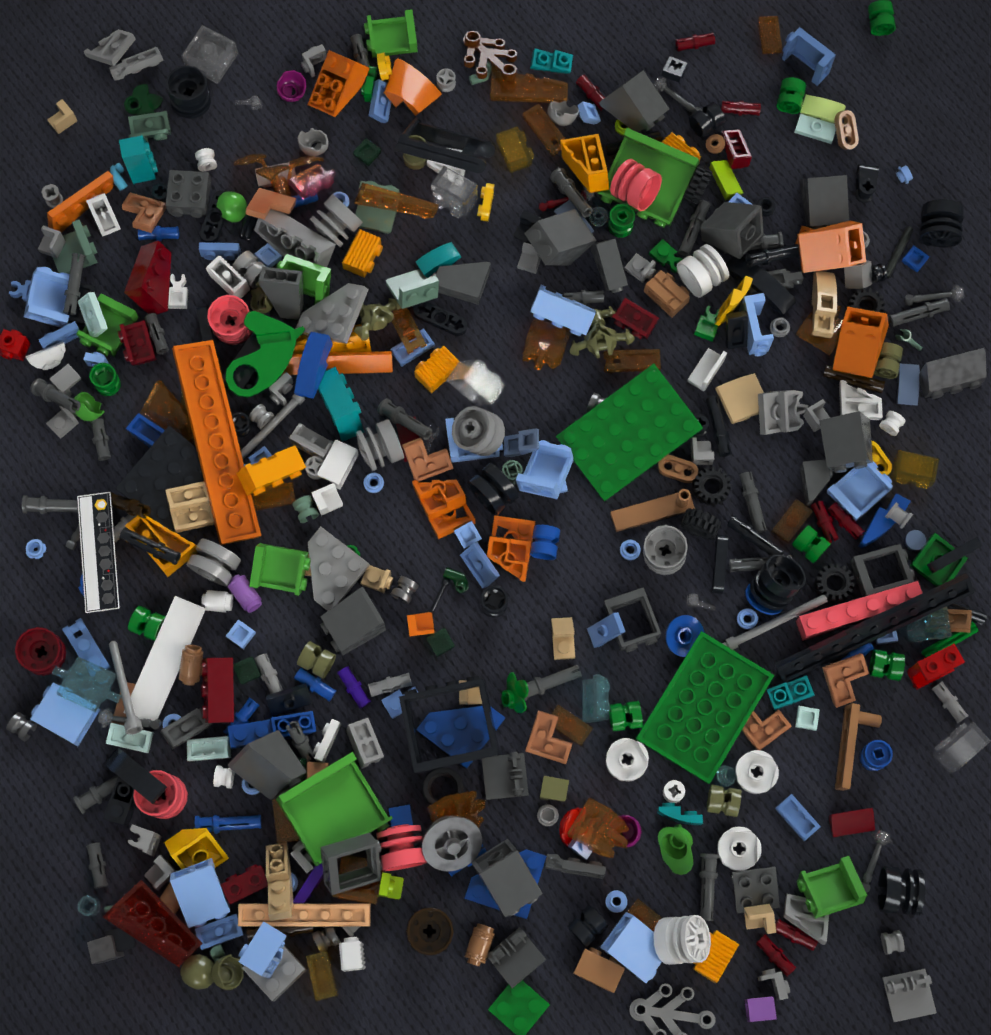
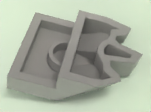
M786 390L758 394L760 434L767 435L799 430L804 424L800 414L805 413L809 406L799 402L803 392Z

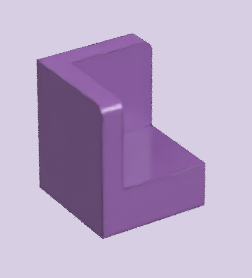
M773 997L744 999L747 1022L777 1019Z

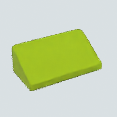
M727 160L710 163L709 169L712 171V175L725 201L731 199L736 193L743 194Z

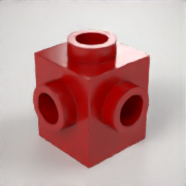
M3 329L0 335V356L8 360L14 358L23 361L31 343L21 332L13 329L11 331Z

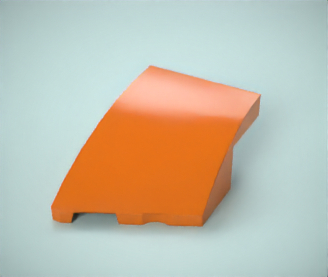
M399 58L393 63L392 74L389 75L388 84L383 92L395 107L404 102L415 116L442 95L426 76Z
M457 480L412 481L414 490L438 539L454 533L455 529L471 520L475 524V518L466 504L465 493ZM463 506L467 516L456 519V509ZM454 511V513H453L452 516L446 515V514H448V513Z
M494 515L487 557L519 578V580L525 582L531 543L533 541V529L536 521ZM498 526L508 529L504 537L496 536ZM510 533L515 539L506 538V536Z

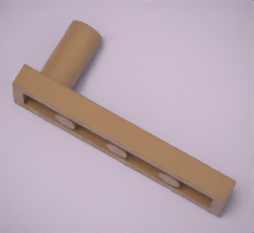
M682 489L679 493L611 511L610 515L616 532L683 514L688 508L695 509L690 491Z
M851 703L845 706L835 783L836 790L844 791L850 789L858 724L879 728L882 722L881 715L860 711L859 704Z

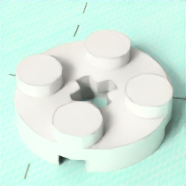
M622 738L615 741L606 754L608 771L620 781L629 782L637 780L648 767L649 756L646 748L642 743L630 738ZM624 754L628 757L632 756L631 765L622 763Z
M760 750L750 751L743 755L735 766L736 781L749 793H764L776 784L779 769L772 756ZM756 766L762 772V776L759 775L757 778L753 777L754 775L751 773V769H755Z
M733 827L724 832L719 839L717 853L722 864L729 869L745 871L754 866L761 856V843L758 837L748 828ZM737 843H741V847H745V851L741 852V855H737V852L733 850Z

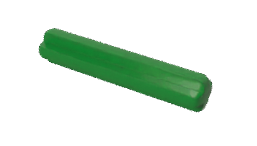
M971 622L970 633L953 632L925 648L921 652L922 656L926 658L978 632L976 624Z

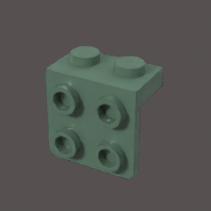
M167 111L128 117L131 134L128 135L129 138L143 135L148 142V138H154V140L159 141L165 140L167 135H171Z
M361 181L359 186L360 199L355 213L363 222L359 228L387 234L391 233L400 202L399 189L392 185L383 186L373 181Z
M80 219L72 222L75 228L74 232L63 235L66 242L58 259L53 257L58 273H70L72 253H78L77 262H79L80 254L85 255L83 268L98 263L94 255L98 253L96 247L88 239L91 236L87 225H82Z
M420 269L386 280L387 287L402 309L438 298V278L436 275L427 278Z

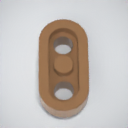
M849 110L840 111L836 114L834 120L838 144L844 150L853 149L859 141L855 116Z
M667 455L658 463V471L661 475L684 483L695 481L698 475L696 464L672 455ZM670 464L672 468L667 470L664 465ZM689 470L691 472V475L686 476L684 474V471Z

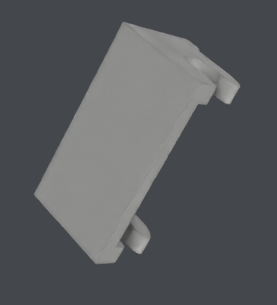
M301 423L296 426L293 433L289 436L290 444L296 445L297 448L312 456L321 457L323 460H325L334 443L306 428Z
M369 718L347 726L346 732L361 769L384 758Z
M132 824L130 831L138 834L140 837L138 842L128 840V843L154 857L162 836Z

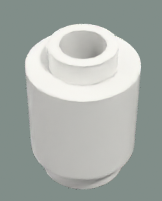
M207 590L206 594L202 595L201 604L205 606V611L226 613V611L232 610L233 594H228L225 591Z

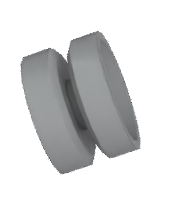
M471 406L460 411L455 417L452 425V437L459 448L480 456H488L496 452L502 445L505 437V427L498 415L480 407Z
M203 538L200 539L196 546V550L200 555H191L186 565L202 577L219 585L228 586L232 578L228 570H236L241 559L230 550L215 542Z

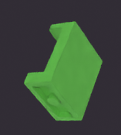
M412 9L405 10V17L371 20V15L367 16L368 23H364L365 35L369 34L370 39L366 40L367 50L372 51V58L377 57V54L385 52V56L418 52Z
M286 254L284 259L278 262L277 268L302 271L303 294L314 297L315 304L329 296L330 268Z
M101 293L97 300L108 329L98 337H92L89 335L87 326H85L83 331L78 330L76 334L80 339L79 342L84 346L90 348L92 345L104 356L109 354L114 357L122 345L118 336V331H120L119 324H124L125 326L133 324L139 317L135 310Z
M259 543L255 547L249 587L258 588L262 586L294 592L295 595L299 596L302 590L305 591L307 587V578L304 577L305 571H308L311 558H308L309 552Z
M849 856L841 858L839 864L806 873L805 870L801 871L797 880L800 892H804L806 897L807 909L813 913L815 919L863 904L867 897Z

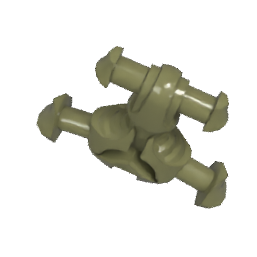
M389 298V303L385 306L381 304L366 306L363 302L359 312L362 326H357L354 329V332L361 340L369 339V330L383 329L387 326V323L394 319V314L391 311L393 310L397 313L401 309L396 299Z
M611 306L606 310L594 309L596 314L590 325L592 330L584 336L583 341L575 343L573 340L571 342L570 353L578 356L580 350L588 348L596 358H600L599 351L608 349L610 356L613 355L617 341H626L627 345H629L635 338L627 328L626 333H616V330L605 327L606 322L603 318H612V315L615 314Z

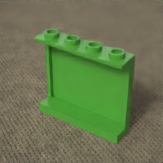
M626 128L624 139L608 173L609 190L598 192V195L601 196L600 200L607 204L612 202L627 204V202H622L619 198L617 199L612 196L610 187L613 177L622 163L628 159H633L641 163L645 168H650L659 173L662 177L661 187L655 200L644 211L633 208L637 212L636 216L647 220L648 217L654 219V224L665 228V225L671 226L699 164V158Z
M353 752L276 798L315 866L322 863L320 847L371 833L376 829L379 833L389 827L388 822L393 819L392 816H387L356 765L355 760L357 758Z

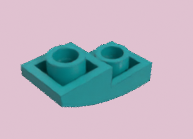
M535 48L532 52L530 69L567 74L571 72L573 55L558 50L550 53Z
M450 242L433 249L415 262L423 275L428 278L440 266L454 264L461 258V255L454 244Z
M807 675L767 689L774 710L815 696Z
M662 803V807L657 808V813L669 820L688 825L703 824V815H697V811H685L684 815H681V806H675V803Z

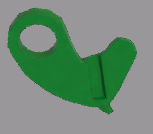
M256 311L248 312L244 319V325L255 334L260 349L233 360L226 369L225 382L229 391L237 397L249 398L269 388L281 376L289 364L296 345V339L305 331L303 326L294 329ZM247 365L256 371L258 379L253 388L242 389L235 384L233 373L237 367Z

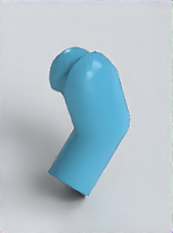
M117 163L115 166L112 165L110 167V173L113 175L114 184L121 191L128 185L120 175V173L124 172V168L120 163Z

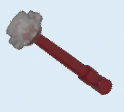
M584 186L580 194L586 201L591 203L592 199L595 198L594 192L589 193ZM565 197L554 201L550 200L547 203H540L538 208L541 211H545L547 208H555V206L566 203L569 198Z

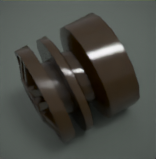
M436 908L419 910L412 915L406 928L407 940L411 947L417 952L426 955H435L444 951L451 943L454 933L453 925L448 915ZM428 925L435 929V934H431V938H427V934L423 933V929H427Z

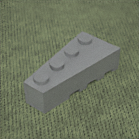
M270 210L265 220L258 218L254 229L258 235L283 257L289 254L324 267L328 266L336 246L333 242L288 215L275 210Z

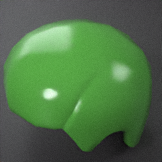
M228 191L223 192L219 196L217 208L221 210L222 218L235 223L240 222L246 216L247 202L241 194Z
M80 392L74 397L81 405L80 409L76 410L75 413L81 420L91 422L98 419L105 412L104 410L100 411L101 402L95 401L88 392Z

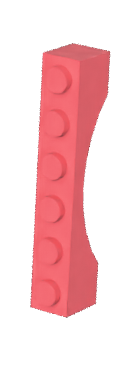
M918 581L799 616L796 624L802 641L847 625L870 619L922 594V590Z

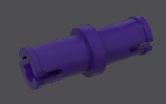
M349 666L337 673L347 688L346 692L352 695L359 709L371 702L361 688V682L356 680Z

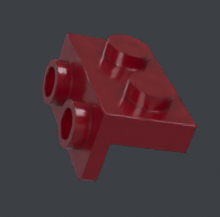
M624 298L617 312L612 315L615 325L622 329L625 327L631 329V334L640 340L642 337L648 339L659 321V317L627 298Z
M145 320L126 326L119 324L120 331H118V336L121 343L124 342L126 347L123 350L126 362L130 361L133 366L157 360Z
M252 865L245 869V873L239 876L234 874L225 879L226 882L222 883L221 887L229 904H233L268 887L266 871L263 866Z

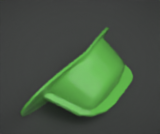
M681 824L662 828L658 833V842L663 860L675 874H687L693 866L691 851L693 839L691 834Z

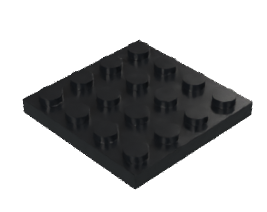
M169 425L116 487V490L128 499H136L141 504L149 506L151 509L149 517L175 532L165 490L204 481L196 447ZM190 530L179 532L177 534L184 538Z

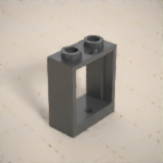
M901 544L854 556L851 559L850 563L862 597L914 582V571L908 566V554L905 549H902ZM895 553L904 580L873 589L864 562Z
M644 587L605 600L603 603L605 612L609 616L615 609L640 601L652 631L650 634L624 642L622 635L617 636L616 641L620 651H634L638 649L637 645L643 643L646 646L658 642L657 639L661 636Z
M370 832L320 847L324 885L331 895L381 880L380 871H382V863L379 858L381 845L378 839L375 840ZM366 850L368 866L338 875L337 858Z

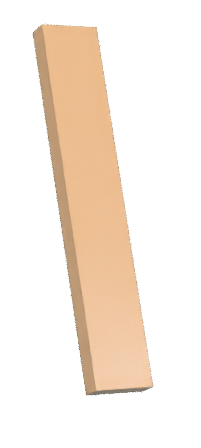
M268 903L238 904V926H261L263 921L270 926H370L371 903H293L294 907H292L291 918L274 921L269 919Z

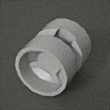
M245 251L238 256L232 267L247 280L251 288H257L256 282H259L262 267L267 266L261 261L258 262V258L251 251Z

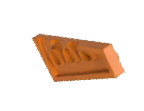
M109 171L105 172L47 212L48 227L62 233L72 222L89 209L86 200L103 193L107 194L112 190L114 186L113 175Z

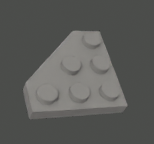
M346 284L304 311L300 316L296 329L303 326L305 331L302 335L309 336L310 332L329 335L331 341L347 344L368 289L362 285Z
M320 526L308 541L309 558H311L310 568L314 601L329 611L343 600L370 564Z

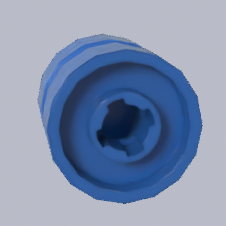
M535 525L532 536L535 541L531 543L530 556L537 559L555 560L558 550L555 544L559 542L560 529L549 525Z
M874 740L863 747L859 755L862 766L870 771H878L891 762L893 757L890 745L882 740Z

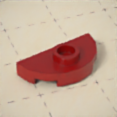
M577 807L569 810L563 816L560 822L559 833L560 839L566 847H568L577 831L582 829L588 809Z

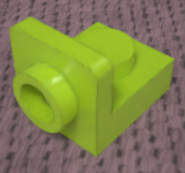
M382 872L379 897L399 900L404 879Z

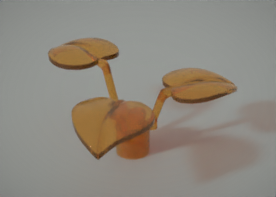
M250 154L234 161L233 164L236 166L254 162L261 163L263 168L256 170V173L270 180L274 192L291 197L289 185L292 184L293 168L317 160L324 162V158L302 156L289 161L290 165L267 167L264 158H266L265 154ZM289 169L287 180L284 176L278 177L279 173Z

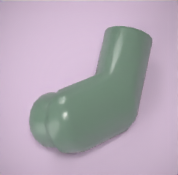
M487 61L486 65L488 70L487 77L479 79L476 77V74L470 75L469 81L471 85L485 82L489 79L492 73V66L489 61Z

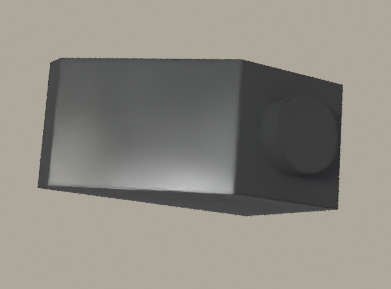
M826 459L805 461L800 466L806 506H810L830 478H832V471L827 468Z

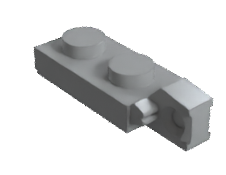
M154 47L123 59L122 63L109 67L115 81L124 79L127 74L138 73L148 66H156L164 60L158 47Z

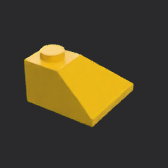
M207 828L184 829L164 842L171 857L181 869L210 858L213 859L216 868L229 859Z

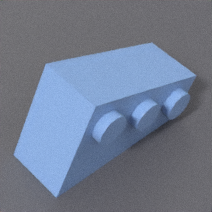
M541 284L531 306L530 312L534 313L533 317L543 321L546 318L552 321L551 324L558 328L565 326L575 335H586L596 310L575 300L567 299L558 292L548 291L545 289L546 286Z
M263 921L250 944H245L238 955L241 958L238 962L262 977L271 978L282 960L284 951L282 948L285 945L286 935Z

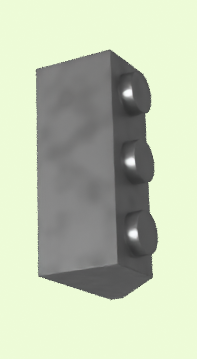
M981 348L926 362L920 371L919 378L924 397L936 399L942 397L943 393L946 392L956 394L961 392L962 388L970 387V389L980 387L987 377L985 349Z

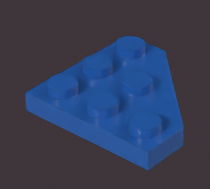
M483 706L431 712L416 729V731L449 756L482 750L490 739ZM491 707L495 730H497L505 720V717ZM472 761L460 764L467 769Z
M525 849L519 854L538 885L546 856ZM479 875L471 877L465 899L500 911ZM531 904L521 907L515 916L527 919Z

